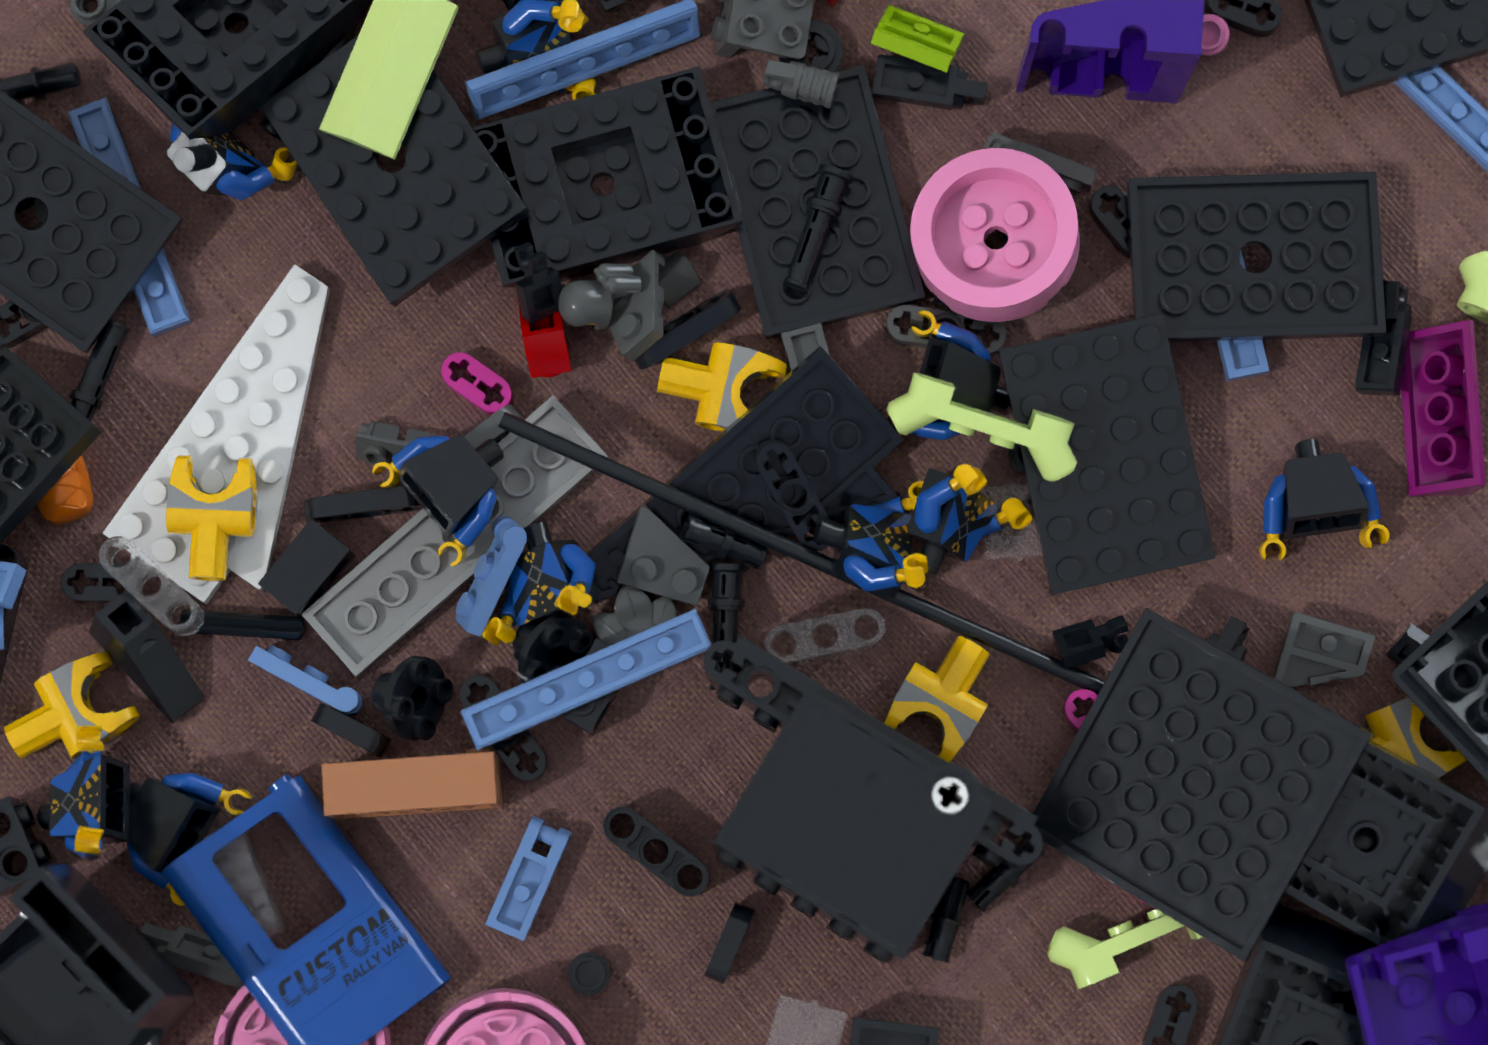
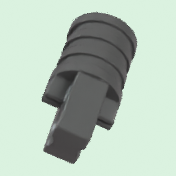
M768 60L763 75V85L781 91V95L791 99H800L803 102H811L814 105H822L824 108L830 109L840 73L818 69L815 66H807L801 62L790 61L789 64Z

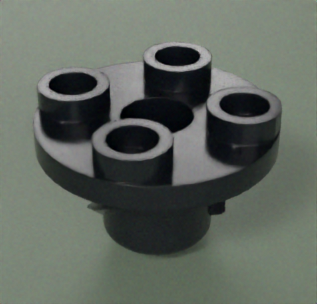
M557 614L543 622L536 620L520 626L516 630V638L512 645L515 651L514 657L518 660V673L521 682L526 683L585 657L593 644L592 634L586 630L581 621L568 614Z
M411 656L402 661L393 673L387 672L377 678L372 690V700L376 709L385 715L387 725L396 736L407 740H429L435 734L436 726L442 717L445 704L452 697L453 685L450 679L445 678L441 666L435 660L424 656Z

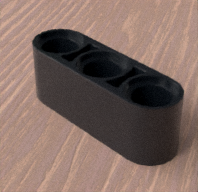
M617 807L606 814L603 820V830L605 836L614 845L685 897H695L701 895L706 890L709 884V873L706 866L699 859L628 807ZM627 815L633 819L635 827L629 837L617 838L612 834L611 824L617 816ZM654 840L664 842L669 849L666 860L660 864L648 862L644 855L646 846ZM686 866H695L702 872V882L696 889L686 890L679 884L678 875Z

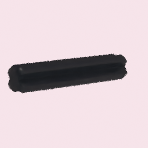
M183 610L180 616V630L184 633L301 640L305 629L304 619L294 616Z

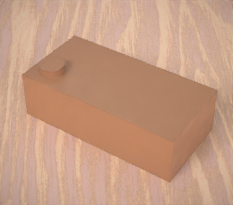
M476 748L466 749L465 754L322 764L324 816L335 820L503 808L501 759L496 753L490 752V748H484L479 751Z

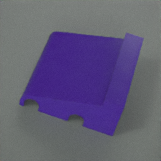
M1102 0L1044 12L1032 24L1016 79V92L1024 91L1030 71L1041 70L1049 78V94L1100 98L1103 92L1104 79L1110 75H1116L1121 77L1126 84L1125 100L1178 103L1201 56L1204 0Z
M1487 903L1454 911L1455 917L1357 953L1345 960L1365 1045H1488Z

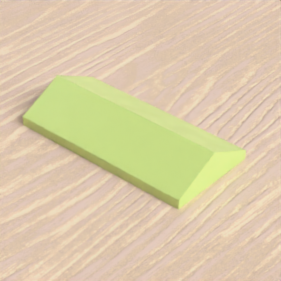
M373 0L319 130L395 160L459 6L447 0Z

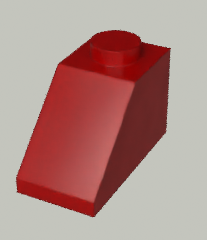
M518 300L522 339L530 377H555L561 373L572 371L564 321L560 312L558 311L530 324L522 318Z

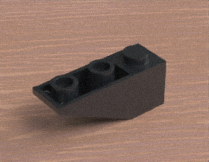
M127 590L95 614L89 630L91 636L172 724L205 698L156 621Z

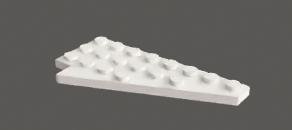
M295 264L103 532L108 538L206 605L223 581H201L188 578L191 534L167 532V493L173 465L178 455H190L193 461V477H196L198 489L202 493L215 494L226 489L230 484L233 473L237 472L239 458L253 459L258 496L255 534L253 537L229 536L226 577L232 571L263 592L264 588L258 582L271 566L330 295V289L327 285Z

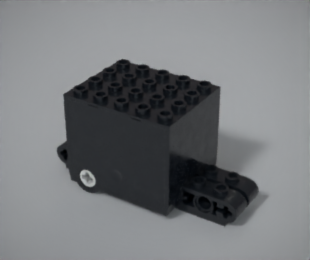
M739 636L735 643L730 641L715 642L706 650L703 659L705 675L710 684L717 689L716 698L737 711L741 705L753 711L754 718L752 720L775 733L778 727L782 729L713 841L714 848L718 851L716 855L718 861L738 874L743 867L756 875L754 883L776 896L779 889L794 898L790 906L812 919L817 912L830 920L826 928L848 941L856 936L866 943L863 951L882 963H890L892 959L894 961L904 960L972 846L975 848L972 855L993 868L998 866L999 863L1011 868L1023 867L1034 862L1041 855L1043 839L1040 832L1033 826L1038 817L977 781L976 777L967 769L949 764L742 636ZM727 657L730 658L732 669L739 674L729 669L718 673L715 661L724 662ZM756 679H765L771 683L773 690L765 697H757L750 692L749 685ZM942 793L946 794L949 797L947 800V808L943 807L940 804L942 801ZM1003 824L1007 827V830L1002 835L1010 840L1020 836L1024 838L1022 846L1027 852L1015 855L1013 853L1015 845L1012 842L1003 838L995 844L991 840L998 835Z

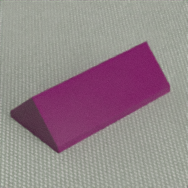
M1464 320L1410 331L1401 383L1409 496L1472 495L1486 486L1474 321Z

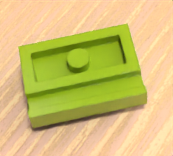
M888 5L879 21L878 27L874 31L871 44L947 73L960 47L964 33Z

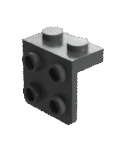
M718 0L723 2L721 16L715 18L712 27L711 40L716 41L714 55L730 58L737 50L743 48L794 61H799L805 56L814 0Z

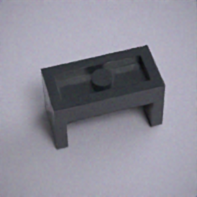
M310 519L258 584L298 617L304 619L301 614L322 597L354 558L355 554L314 520Z
M852 1017L849 1045H937L939 1028Z

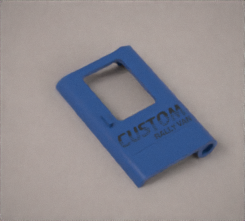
M286 774L268 788L271 794L170 863L162 871V874L289 1045H362L414 1005L421 1003L449 982L452 977L332 818L324 816V806L303 778L297 776L292 779L289 774ZM273 814H279L285 819L345 900V907L285 950H280L273 944L213 862V856Z

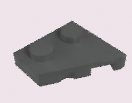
M654 249L632 267L633 276H639L641 279L640 292L628 293L626 296L614 299L612 316L608 325L622 355L632 362L663 337L664 318L661 315V310L664 305V289L658 285L659 268L665 267V259L663 255Z
M640 504L617 576V583L698 606L709 572V563L684 541H681L680 536L661 521L647 505Z
M1292 611L1272 678L1291 688L1364 676L1376 635Z

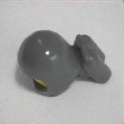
M603 263L594 269L597 280H577L565 285L558 298V310L563 320L573 327L591 325L595 330H605L611 320L614 299L626 296L628 293H639L641 290V279L639 276H633V268L630 264Z

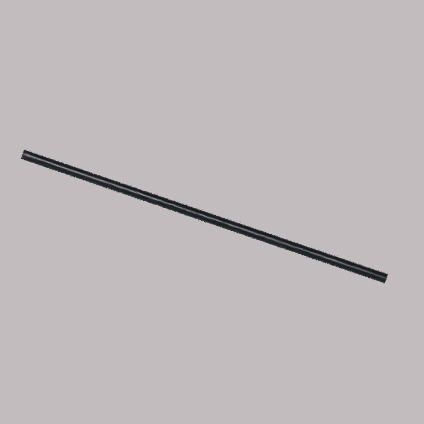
M505 412L498 427L720 527L728 528L738 535L863 590L854 581L836 574L832 569L833 558L512 414ZM899 589L894 599L876 591L868 592L1082 689L1091 690L1097 695L1105 683V680L1079 668L1071 667L1066 669L1061 660L902 589Z

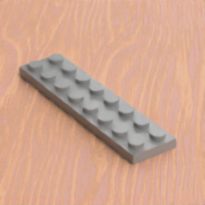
M554 395L525 419L529 423L608 457ZM509 433L497 443L504 453V458L491 467L497 475L498 481L494 488L497 500L489 524L471 546H465L467 553L463 562L456 566H451L458 557L457 550L452 546H449L446 552L439 557V547L443 543L455 540V535L453 534L448 538L428 513L422 509L301 615L349 670L359 678L474 577V569L478 559L483 554H487L495 537L491 527L496 518L503 515L509 516L522 528L534 524L595 470L513 433Z

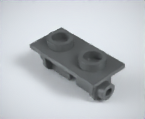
M371 420L370 424L362 423L360 432L356 433V459L364 460L372 465L379 462L391 463L393 462V455L415 438L437 436V434L408 429L405 441L398 440L400 434L399 426Z

